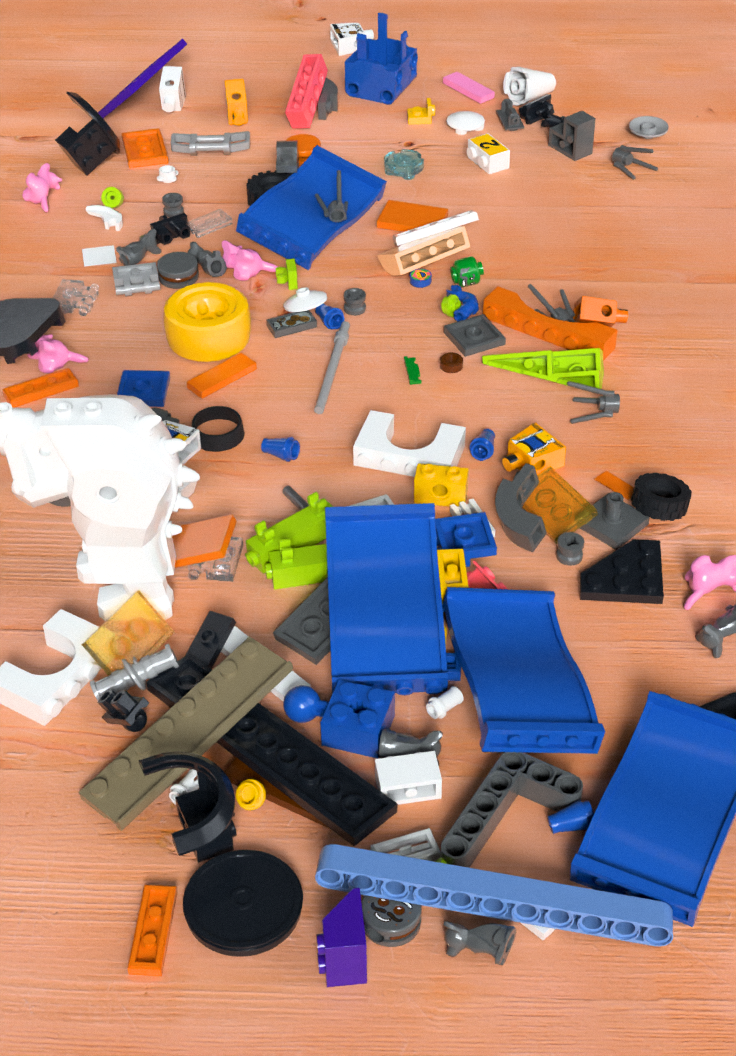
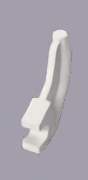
M102 205L86 207L88 214L101 217L105 229L109 230L111 226H115L116 231L121 230L123 226L122 214L118 211Z

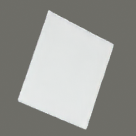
M114 245L82 249L84 267L117 263Z

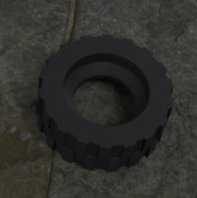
M646 473L636 479L631 501L635 509L645 516L661 521H674L686 515L692 491L684 481L664 473Z

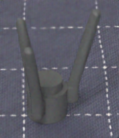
M621 145L613 152L612 161L615 162L614 166L621 169L633 180L636 177L624 166L635 163L654 171L658 170V167L635 159L633 154H631V152L653 153V149Z
M338 170L337 200L332 201L327 208L319 194H315L319 205L324 211V216L329 217L333 222L346 220L348 201H345L344 204L342 203L341 171Z
M532 284L528 285L532 293L551 313L552 318L574 322L572 317L575 316V313L571 309L563 289L560 290V294L566 309L559 307L554 310ZM535 309V311H537V312H539V313H541V314L547 316L546 314H544V313L541 312L540 310Z
M571 381L567 382L568 386L603 395L598 398L574 397L572 399L574 402L598 404V410L603 412L571 419L570 422L572 424L603 417H613V413L619 412L620 396L619 394H614V391L603 390Z

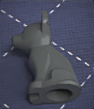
M151 229L148 233L139 237L140 241L132 242L125 247L118 246L116 251L120 255V262L124 266L136 265L143 259L146 251L156 255L160 254L161 249L157 247V240L155 238L156 230Z
M196 242L190 243L188 253L197 259V262L206 274L219 277L226 272V262L221 257L220 251L216 250L212 253L209 250H203Z
M736 604L734 606L728 605L725 608L726 613L720 616L714 625H704L696 636L697 641H700L704 647L713 649L714 658H719L722 655L723 638L736 633Z
M385 728L381 733L379 758L435 751L437 758L441 752L442 745L439 740L442 738L443 733L441 731H432L427 736L419 739L408 733H398L391 731L390 728Z
M444 921L443 924L447 927L444 932V940L448 945L446 954L451 957L457 956L461 950L468 948L474 953L492 955L495 959V964L504 965L516 937V928L514 926L489 923L468 930L458 923Z

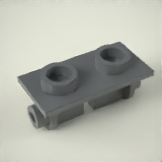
M504 99L501 103V110H496L505 130L516 131L524 129L519 114L513 108V102L510 99Z

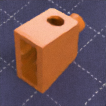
M581 296L574 303V322H598L612 327L615 322L627 323L628 310L617 309V301Z

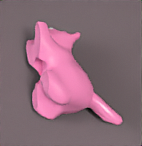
M48 163L40 168L37 176L34 173L28 174L26 178L28 187L23 191V199L34 204L41 203V208L45 212L49 210L47 205L49 190L51 188L59 190L58 182L62 181L56 174L49 172L50 165Z
M227 240L222 241L224 250L222 258L226 262L227 268L234 269L233 276L235 279L240 281L249 280V278L255 277L260 270L276 272L275 268L278 266L262 261L256 251L242 249V246H235Z
M52 334L42 335L35 342L38 352L33 356L27 354L31 359H38V368L43 373H53L55 370L63 368L67 361L84 363L89 360L86 356L68 351L62 342L52 339Z
M703 555L697 557L692 562L691 569L685 575V580L689 582V587L694 593L686 599L684 608L689 610L704 594L722 585H728L736 592V555L723 558L718 563H712L709 556Z

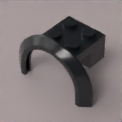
M67 92L70 99L85 111L92 120L78 133L69 126L55 141L72 163L88 176L112 152L117 155L120 154V141L106 121L87 101L77 93Z
M180 751L161 753L138 761L144 776L170 768H188L197 771L199 789L175 797L177 814L183 830L171 834L173 844L179 856L194 852L199 863L234 850L232 837L237 836L232 817L235 816V795L228 776L217 764L201 755Z

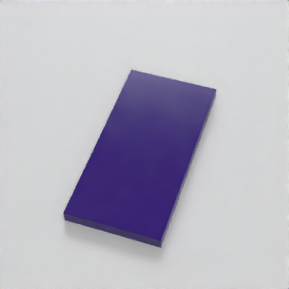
M182 38L105 105L98 114L102 118L106 117L135 93L187 45Z

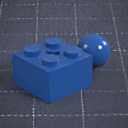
M338 680L328 702L320 700L318 693L313 688L299 685L287 692L284 697L283 707L286 715L297 723L310 722L316 716L322 717L320 722L321 746L378 759L381 733L383 729L391 727L395 717V692Z

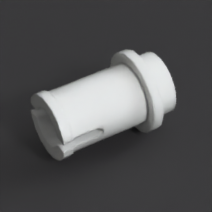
M452 686L439 697L430 698L426 705V710L433 719H442L446 716L447 711L463 702V694L457 687Z
M190 769L178 784L171 786L169 798L175 805V797L198 790V779L194 780L197 776L196 770Z

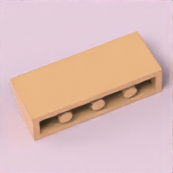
M460 226L408 242L377 256L386 272L391 275H403L469 248L470 244L465 226Z

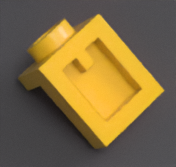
M426 98V108L419 106L407 108L408 125L431 124L432 116H435V104L431 105V98Z

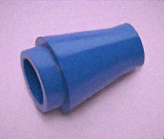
M324 303L316 307V314L328 329L340 328L341 323L345 320L341 309Z
M484 429L470 443L471 455L477 460L489 459L494 453L495 433L491 429Z
M293 437L264 438L261 450L264 453L289 462L297 459L300 452V444Z
M579 799L562 810L547 816L553 834L587 830L594 812L588 800L581 802Z

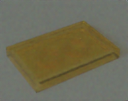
M551 466L537 475L539 484L525 501L522 508L529 513L542 517L547 532L546 535L555 544H557L561 534L575 532L598 515L597 509Z
M138 590L81 645L109 676L112 672L124 668L122 659H126L132 665L133 657L140 661L141 658L154 654L175 632Z

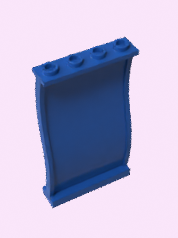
M316 145L312 150V154L297 169V173H293L286 180L266 191L244 214H239L236 232L286 259H295L296 264L309 270L312 262L336 236L355 224L376 201H380L383 198L387 181ZM340 170L342 203L344 204L345 201H348L347 219L342 222H333L329 217L324 216V211L319 205L315 194H319L327 208L332 201L337 200V171Z
M434 503L325 507L332 694L338 680L394 691L399 695H410L414 692L438 694L442 691H447V658L437 557Z
M447 587L442 608L443 612L446 613L448 629L457 659L464 671L473 695L481 732L480 747L482 752L598 754L605 730L603 724L598 723L595 707L586 681L563 639L554 607V591Z
M649 691L646 705L630 743L598 804L579 851L572 860L570 880L594 890L665 902L673 909V920L693 927L713 870L736 817V719L730 718L725 714L700 708L695 704H688L673 699L665 694Z

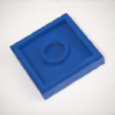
M123 370L117 395L137 397L149 407H164L170 382V371Z

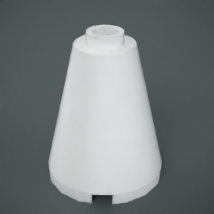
M523 67L510 68V72L505 74L503 81L504 93L508 94L509 99L516 106L526 104L552 92L556 86V79L553 74Z

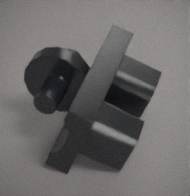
M546 94L519 107L520 118L525 119L526 124H532L543 119L545 112L548 110L551 111V114H554L551 94Z
M185 213L169 218L163 215L159 217V221L150 224L151 229L156 230L155 238L157 244L162 243L166 245L171 243L174 238L181 237L184 239L190 237V227Z
M108 689L97 702L106 711L102 718L107 723L123 725L126 730L131 732L141 731L146 725L147 716L142 708L147 707L149 702L144 697L131 696L126 690L116 693L114 690Z

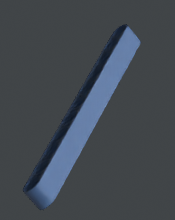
M337 844L325 845L319 854L315 880L320 886L327 889L350 892L353 888H360L361 895L650 946H666L673 940V909L662 901Z

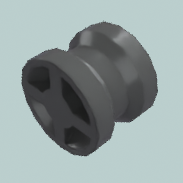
M168 193L162 197V203L165 205L163 208L164 215L172 217L184 213V207L181 205L183 203V196L181 194Z
M351 288L344 292L345 313L354 316L363 314L366 311V304L364 302L366 299L365 291L359 288Z
M574 532L561 534L557 542V560L568 566L579 564L583 559L584 538Z

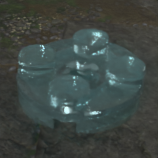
M401 149V153L395 154V151H391L384 157L385 174L400 176L406 180L414 179L415 175L424 169V158L422 159L421 154L414 150Z

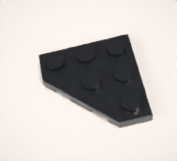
M633 539L583 571L580 575V600L663 604L664 593L660 541Z

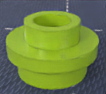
M455 294L445 296L441 304L442 312L449 317H454V311L461 306V302Z

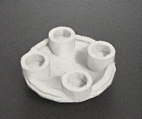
M458 111L450 114L446 122L451 128L456 129V134L464 135L467 131L483 130L485 119L476 112Z

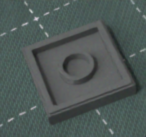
M484 314L444 326V334L465 357L506 344V338Z

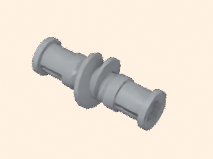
M168 643L165 645V649L150 656L147 655L141 658L140 661L133 657L132 665L126 659H122L123 669L116 670L99 681H90V686L97 701L108 689L118 693L121 690L127 691L130 687L137 685L144 691L147 689V679H152L169 668H178L180 665Z

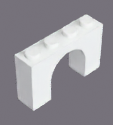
M370 410L353 446L354 466L415 477L418 463L457 467L465 448L466 427L441 423L436 438L430 445L420 449H402L390 442L394 435V414Z
M62 609L43 625L47 646L73 658V661L65 669L50 675H35L6 661L0 666V704L43 726L53 717H56L61 712V709L71 699L75 698L80 690L90 680H93L98 672L108 662H111L117 654L113 633Z

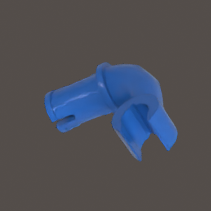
M451 285V291L446 290L447 296L455 294L460 302H463L454 311V318L457 322L468 319V317L478 312L479 303L474 294L462 291V288L458 285Z

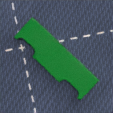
M404 356L409 384H421L422 381L418 378L420 377L418 364L414 363L416 358Z

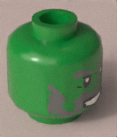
M473 256L457 259L454 261L453 266L450 267L454 284H458L461 288L478 284L481 279L480 275L484 274L482 263L477 262Z

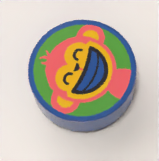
M415 269L410 273V284L414 287H427L432 282V274L426 269Z

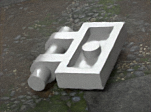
M156 262L112 267L116 295L125 294V296H132V293L140 292L150 294L152 291L160 290Z

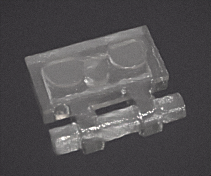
M62 279L53 299H57L60 302L64 314L73 313L74 309L78 308L79 314L86 316L93 308V301L98 298L99 286L95 283L91 286H84V281Z
M231 537L224 558L188 565V577L191 580H197L199 574L206 572L208 580L233 582L243 548V538Z

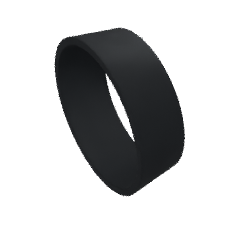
M213 406L199 411L193 417V428L216 419L229 420L237 424L235 429L222 435H208L200 432L201 449L212 452L226 451L239 445L244 438L245 432L241 417L234 409L224 406Z

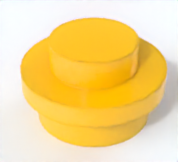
M255 779L244 780L236 790V800L246 810L260 808L266 798L263 784Z

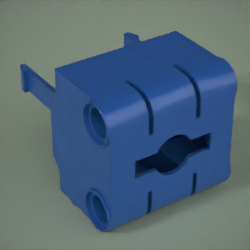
M378 13V39H367V35L357 33V50L345 61V91L351 97L390 105L417 77L418 54L417 48L408 47L406 44L407 31L401 34V41L387 38L388 15Z

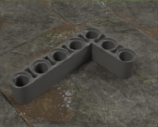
M504 752L443 839L440 858H443L447 864L470 868L518 795L558 812L579 799L582 800L583 783L581 779L572 773L523 752Z

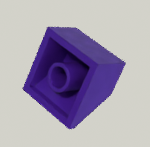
M353 888L322 919L323 933L316 934L319 974H326L327 987L367 984V946L360 888Z

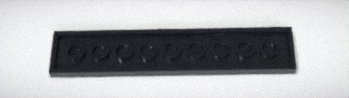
M188 654L178 661L180 667L169 668L159 673L158 676L146 681L147 690L170 708L212 671L210 667L192 654ZM259 703L217 741L224 749L353 846L357 845L397 813L398 804Z

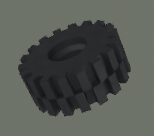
M269 170L264 174L262 172L258 173V176L253 175L252 179H248L247 183L248 206H251L266 191L286 180L292 174L287 175V173H277L276 170L275 172Z

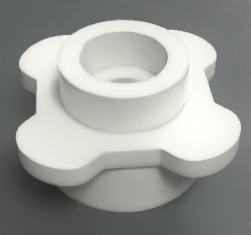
M165 165L159 168L157 180L171 183L177 180L176 175L179 173L175 170V167Z

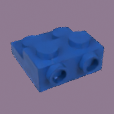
M485 512L435 519L437 550L463 549L466 567H470V559L497 555V546Z

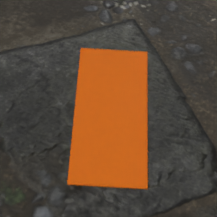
M608 471L603 472L594 479L612 491L622 494L627 500L632 497L634 487Z

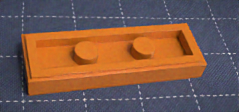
M239 353L187 381V388L203 399L256 370V362L243 353Z
M66 368L2 390L7 402L12 407H18L79 387L72 371Z
M144 885L128 963L129 975L162 977L177 898L176 886Z

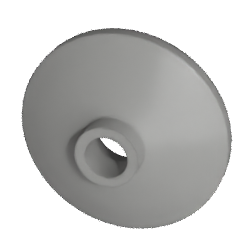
M653 116L637 117L629 123L631 132L645 139L662 136L668 132L669 128L666 121Z

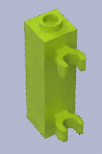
M315 492L307 497L308 507L268 529L264 520L256 524L255 532L257 535L246 540L247 553H245L248 563L252 567L258 568L264 574L265 563H269L268 552L280 550L279 540L290 538L292 549L314 546L325 540V507L333 506L324 498L319 500V495Z
M290 538L279 540L280 550L268 552L269 563H265V573L267 580L272 579L274 590L322 583L328 577L326 544L292 549Z

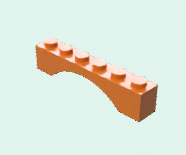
M499 286L484 298L483 314L490 321L568 350L600 348L603 350L604 361L616 347L617 329L598 322H569L545 316L526 305L517 293Z

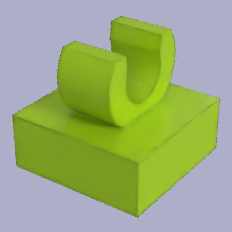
M286 259V268H275L277 283L283 284L287 282L289 290L298 289L295 259Z

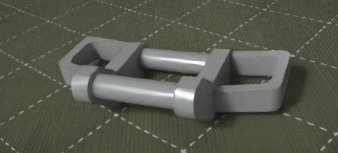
M249 131L199 136L197 134H171V150L174 152L190 153L191 156H197V151H224V155H231V152L250 148ZM176 142L189 143V145H188V144H180V143H176Z

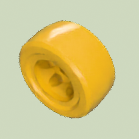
M213 282L196 283L179 289L165 302L163 318L166 338L172 351L183 358L201 362L219 361L239 353L249 342L251 315L248 301L244 294L234 287Z

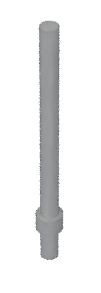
M347 321L341 323L340 329L334 337L335 345L314 409L317 414L324 412L343 347L347 345L349 339L348 331L350 324Z

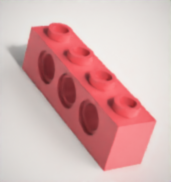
M322 54L303 55L285 111L292 129L311 127L328 72Z

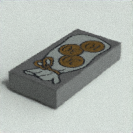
M309 310L266 320L267 327L274 338L317 327V320Z

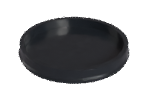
M237 850L212 858L194 873L184 892L183 912L190 931L205 947L228 956H252L273 949L293 932L301 915L303 892L298 877L281 859L262 851Z

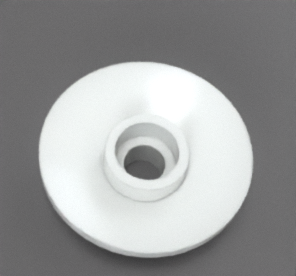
M307 287L300 288L296 291L295 295L284 302L283 306L288 312L307 311L323 304L327 300V294L323 291L309 290Z

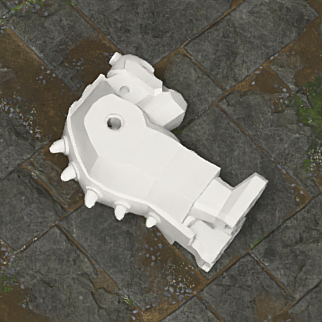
M108 394L80 398H47L45 409L36 412L31 408L12 407L10 403L2 402L0 403V453L2 456H6L13 478L12 492L19 500L33 508L69 496L72 522L83 539V550L79 551L76 563L78 579L84 584H113L99 588L97 600L99 617L104 621H160L172 617L174 593L167 584L166 576L174 575L176 553L172 536L181 533L182 527L172 524V521H169L172 512H178V509L193 508L191 500L181 496L179 487H183V483L200 480V476L195 470L184 467L183 463L179 461L178 451L183 450L187 444L182 439L172 438L168 428L161 421L162 418L141 399L134 396Z

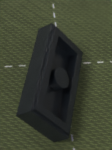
M209 611L186 655L192 654L212 669L236 624L234 618Z

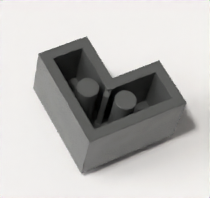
M579 111L565 117L563 123L550 127L548 146L574 161L591 155L593 152L596 118L584 111Z

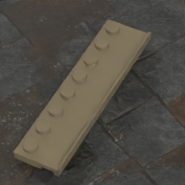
M249 636L78 792L81 799L104 818L110 819L122 831L188 769L170 768L144 776L138 762L139 760L175 751L189 752L202 756L292 671V663L290 661L287 662Z

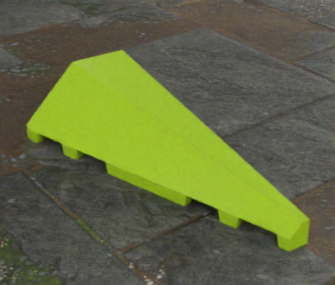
M600 348L555 352L547 350L482 356L483 364L563 385H567V382L571 381L602 389L604 365L603 350Z

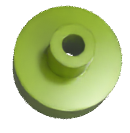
M108 187L102 192L101 199L105 206L118 208L122 205L124 196L118 188Z

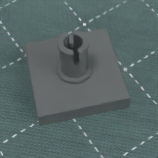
M611 492L576 517L575 526L617 550L649 525L650 517L643 515L634 507L623 502L624 497L622 494Z

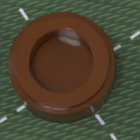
M450 352L440 357V369L442 371L457 373L462 370L463 357L461 355Z

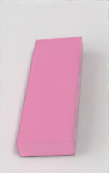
M459 72L443 77L445 85L480 104L494 98V91Z

